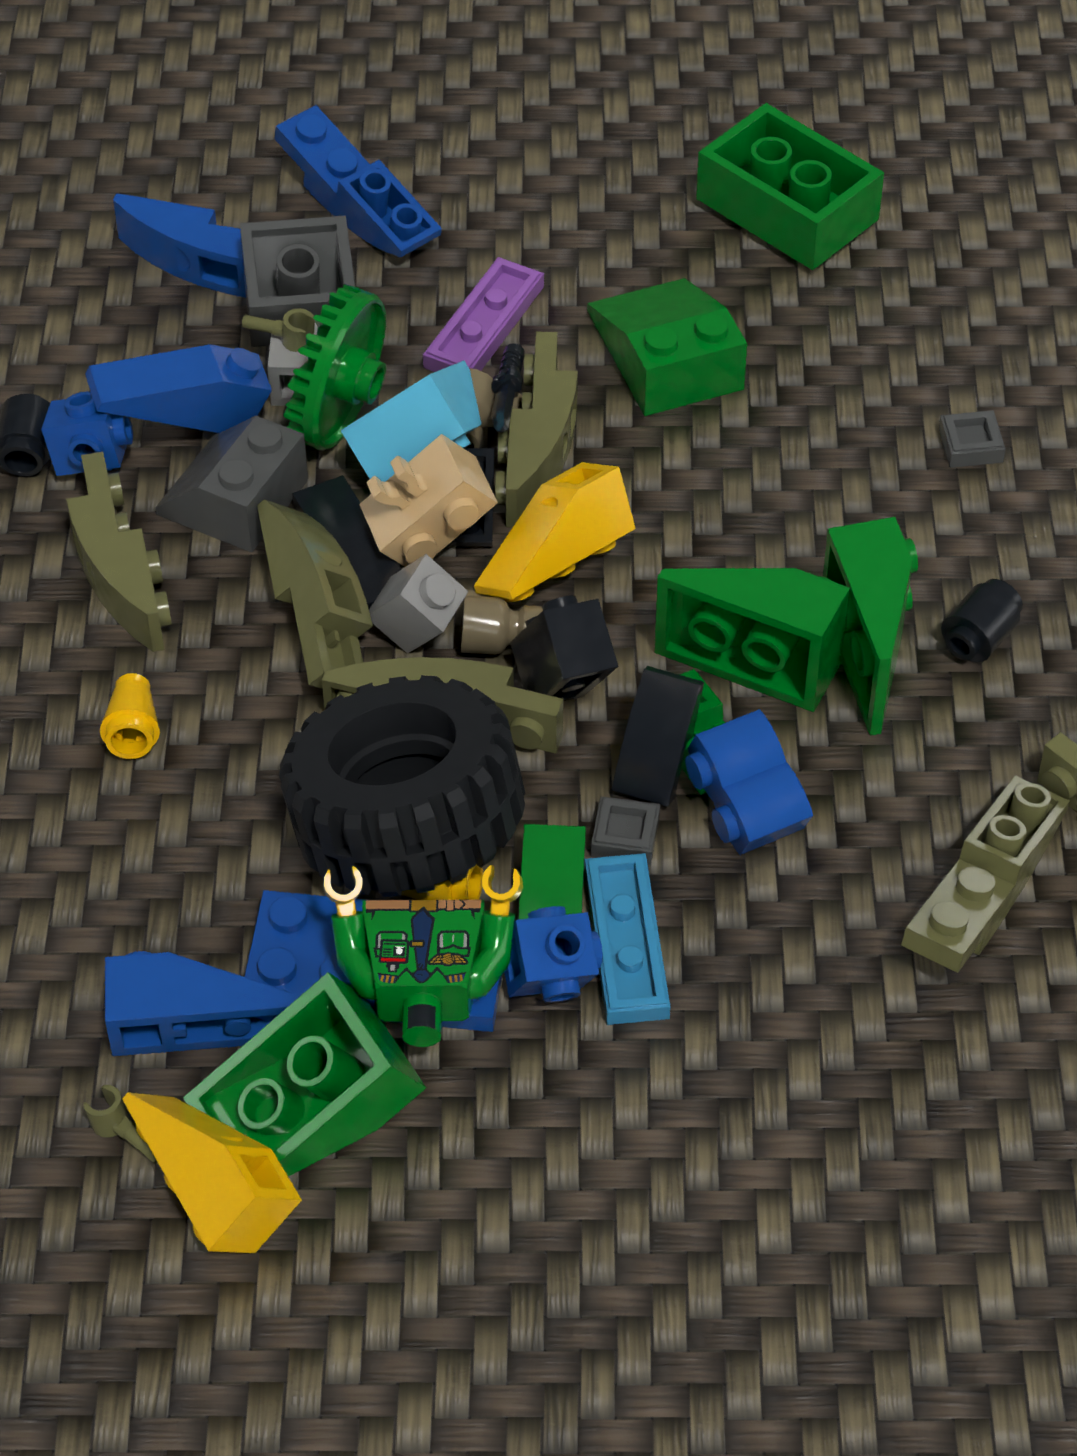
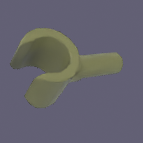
M297 308L289 310L284 315L283 321L244 315L242 327L282 337L285 348L297 352L300 347L306 345V335L308 333L314 334L315 321L314 315L311 312Z
M103 1085L101 1087L105 1100L110 1106L106 1110L97 1111L88 1103H83L92 1130L96 1135L101 1137L118 1135L123 1140L126 1139L151 1162L158 1164L148 1144L137 1133L136 1124L130 1120L121 1092L112 1085Z

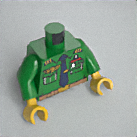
M490 865L484 871L482 887L485 893L491 897L490 910H485L484 900H363L362 911H356L355 899L359 896L362 889L360 872L356 867L352 866L355 888L349 894L340 895L331 887L329 869L324 877L323 888L326 896L336 903L337 914L332 915L331 920L339 968L360 997L375 1000L379 1019L385 1022H403L402 1038L407 1044L415 1047H430L437 1044L441 1040L442 1021H464L469 1018L473 999L485 997L509 966L515 914L510 913L509 909L510 902L516 900L523 889V879L520 873L514 868L512 888L504 894H498L492 889L494 866Z

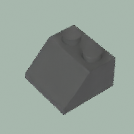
M346 215L240 223L248 315L283 321L284 315L289 310L297 308L308 310L313 315H320L322 305H329V295L331 292L336 293L337 289L343 288L344 284L355 287ZM249 329L251 347L270 346L271 333Z
M254 416L214 435L155 507L156 514L252 553L263 539L257 505L265 499L288 507L293 500L292 493L301 490L308 481L304 434L259 416Z

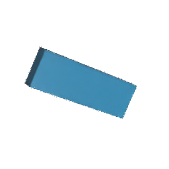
M646 853L585 859V878L593 931H596L600 937L603 951L599 974L607 1025L670 1019V1001Z

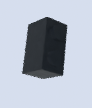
M575 595L563 596L542 605L543 611L538 616L528 619L525 622L526 628L510 644L523 688L567 701L584 697L619 666L599 599L578 603Z

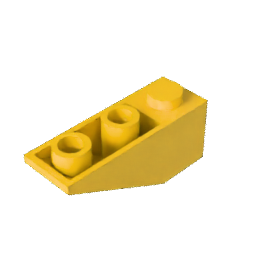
M581 462L541 484L474 584L476 593L500 597L506 602L523 600L535 592V586L549 578H558L573 572L576 568L575 563L589 555L601 554L613 549L616 546L615 540L635 530L619 466Z
M127 1092L122 1098L136 1123L137 1133L148 1144L164 1172L166 1184L177 1195L193 1224V1231L196 1237L205 1245L209 1252L256 1253L302 1201L271 1148L175 1097Z

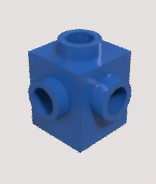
M89 391L76 393L67 399L51 401L41 428L56 476L84 473L81 455L102 451L107 472L113 468H120L126 447L133 442V429L130 417L98 412L92 394Z
M552 906L528 913V919L514 921L510 963L504 972L509 997L542 994L544 1002H560L581 995L580 989L599 975V968L603 958L601 940L596 931H591L588 912L566 915L565 907Z

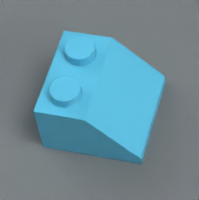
M461 361L431 373L341 430L369 479L375 475L381 481L386 482L395 474L390 462L399 455L409 462L441 434L462 448L471 444L466 434L482 424L470 369L465 361Z

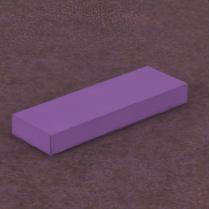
M498 257L424 352L423 368L436 372L465 361L469 368L481 371L544 288V273Z

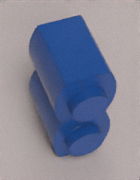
M760 709L695 735L687 748L689 755L685 758L686 769L695 787L699 790L704 788L714 802L715 809L712 810V821L718 836L724 843L731 842L738 854L742 855L805 828L813 817L810 803L799 779L786 762L783 749L773 727Z

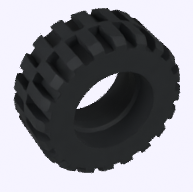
M421 675L420 680H408L406 676L389 678V683L373 686V683L357 687L356 693L345 698L339 695L327 702L326 709L323 712L317 713L314 711L303 722L301 732L293 734L280 763L279 777L281 780V790L303 858L323 878L330 869V882L339 887L345 883L346 888L351 891L355 888L352 866L356 867L362 877L360 894L368 895L371 890H376L384 897L401 896L402 891L416 889L419 894L435 890L434 885L449 880L452 884L467 877L470 868L475 865L482 868L494 858L497 846L502 848L506 846L513 836L525 808L524 784L509 722L505 713L496 706L494 700L477 688L473 690L466 683L455 679L444 683L437 676Z

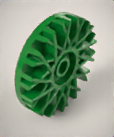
M344 284L343 288H338L336 293L331 292L329 295V305H322L320 315L313 316L318 326L317 335L308 333L306 335V345L298 349V352L307 356L308 360L299 369L293 370L295 375L288 383V388L293 390L294 393L290 401L286 403L287 408L283 415L286 419L290 420L287 427L303 433L305 445L320 451L334 447L344 438L341 430L356 420L364 403L372 404L376 400L386 375V364L380 361L386 330L384 304L376 294Z

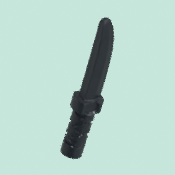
M515 343L509 344L504 348L499 373L493 377L492 390L495 393L492 423L497 432H504L509 428L515 392L522 389L523 378L521 370L525 351L522 346Z

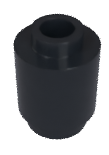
M30 393L15 395L7 399L2 407L0 417V465L4 470L13 475H35L41 471L42 467L50 459L41 430L50 402L38 395Z
M990 579L985 583L975 585L942 622L941 631L949 651L962 660L972 662L987 660L1020 621L1023 602L1019 593L1010 584L999 579Z

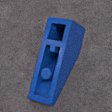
M212 344L90 365L85 373L98 412L221 433L247 419L258 416L272 392L258 353H252L243 348L232 349Z
M136 951L125 956L105 957V1024L112 1056L243 1046L300 997V995L170 952L150 953Z

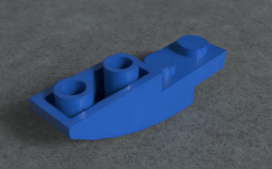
M317 105L276 125L274 139L305 173L303 186L333 216L346 215L347 228L357 236L386 253L402 257L441 235L442 228L380 160L369 164Z
M116 193L113 203L118 236L132 251L154 266L178 278L218 292L246 298L240 229L217 225L216 214L213 209Z

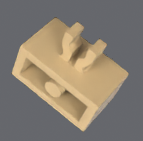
M441 434L409 462L399 455L390 462L395 474L386 482L381 481L375 475L366 483L371 494L359 505L379 551L406 567L425 554L433 559L436 554L466 529L474 525L478 519L498 502L476 456Z

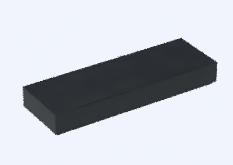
M342 475L292 493L295 510L308 514L322 524L341 546L358 576L368 609H370L389 578L400 571L401 568L395 560L379 551L359 505L360 502L345 477Z

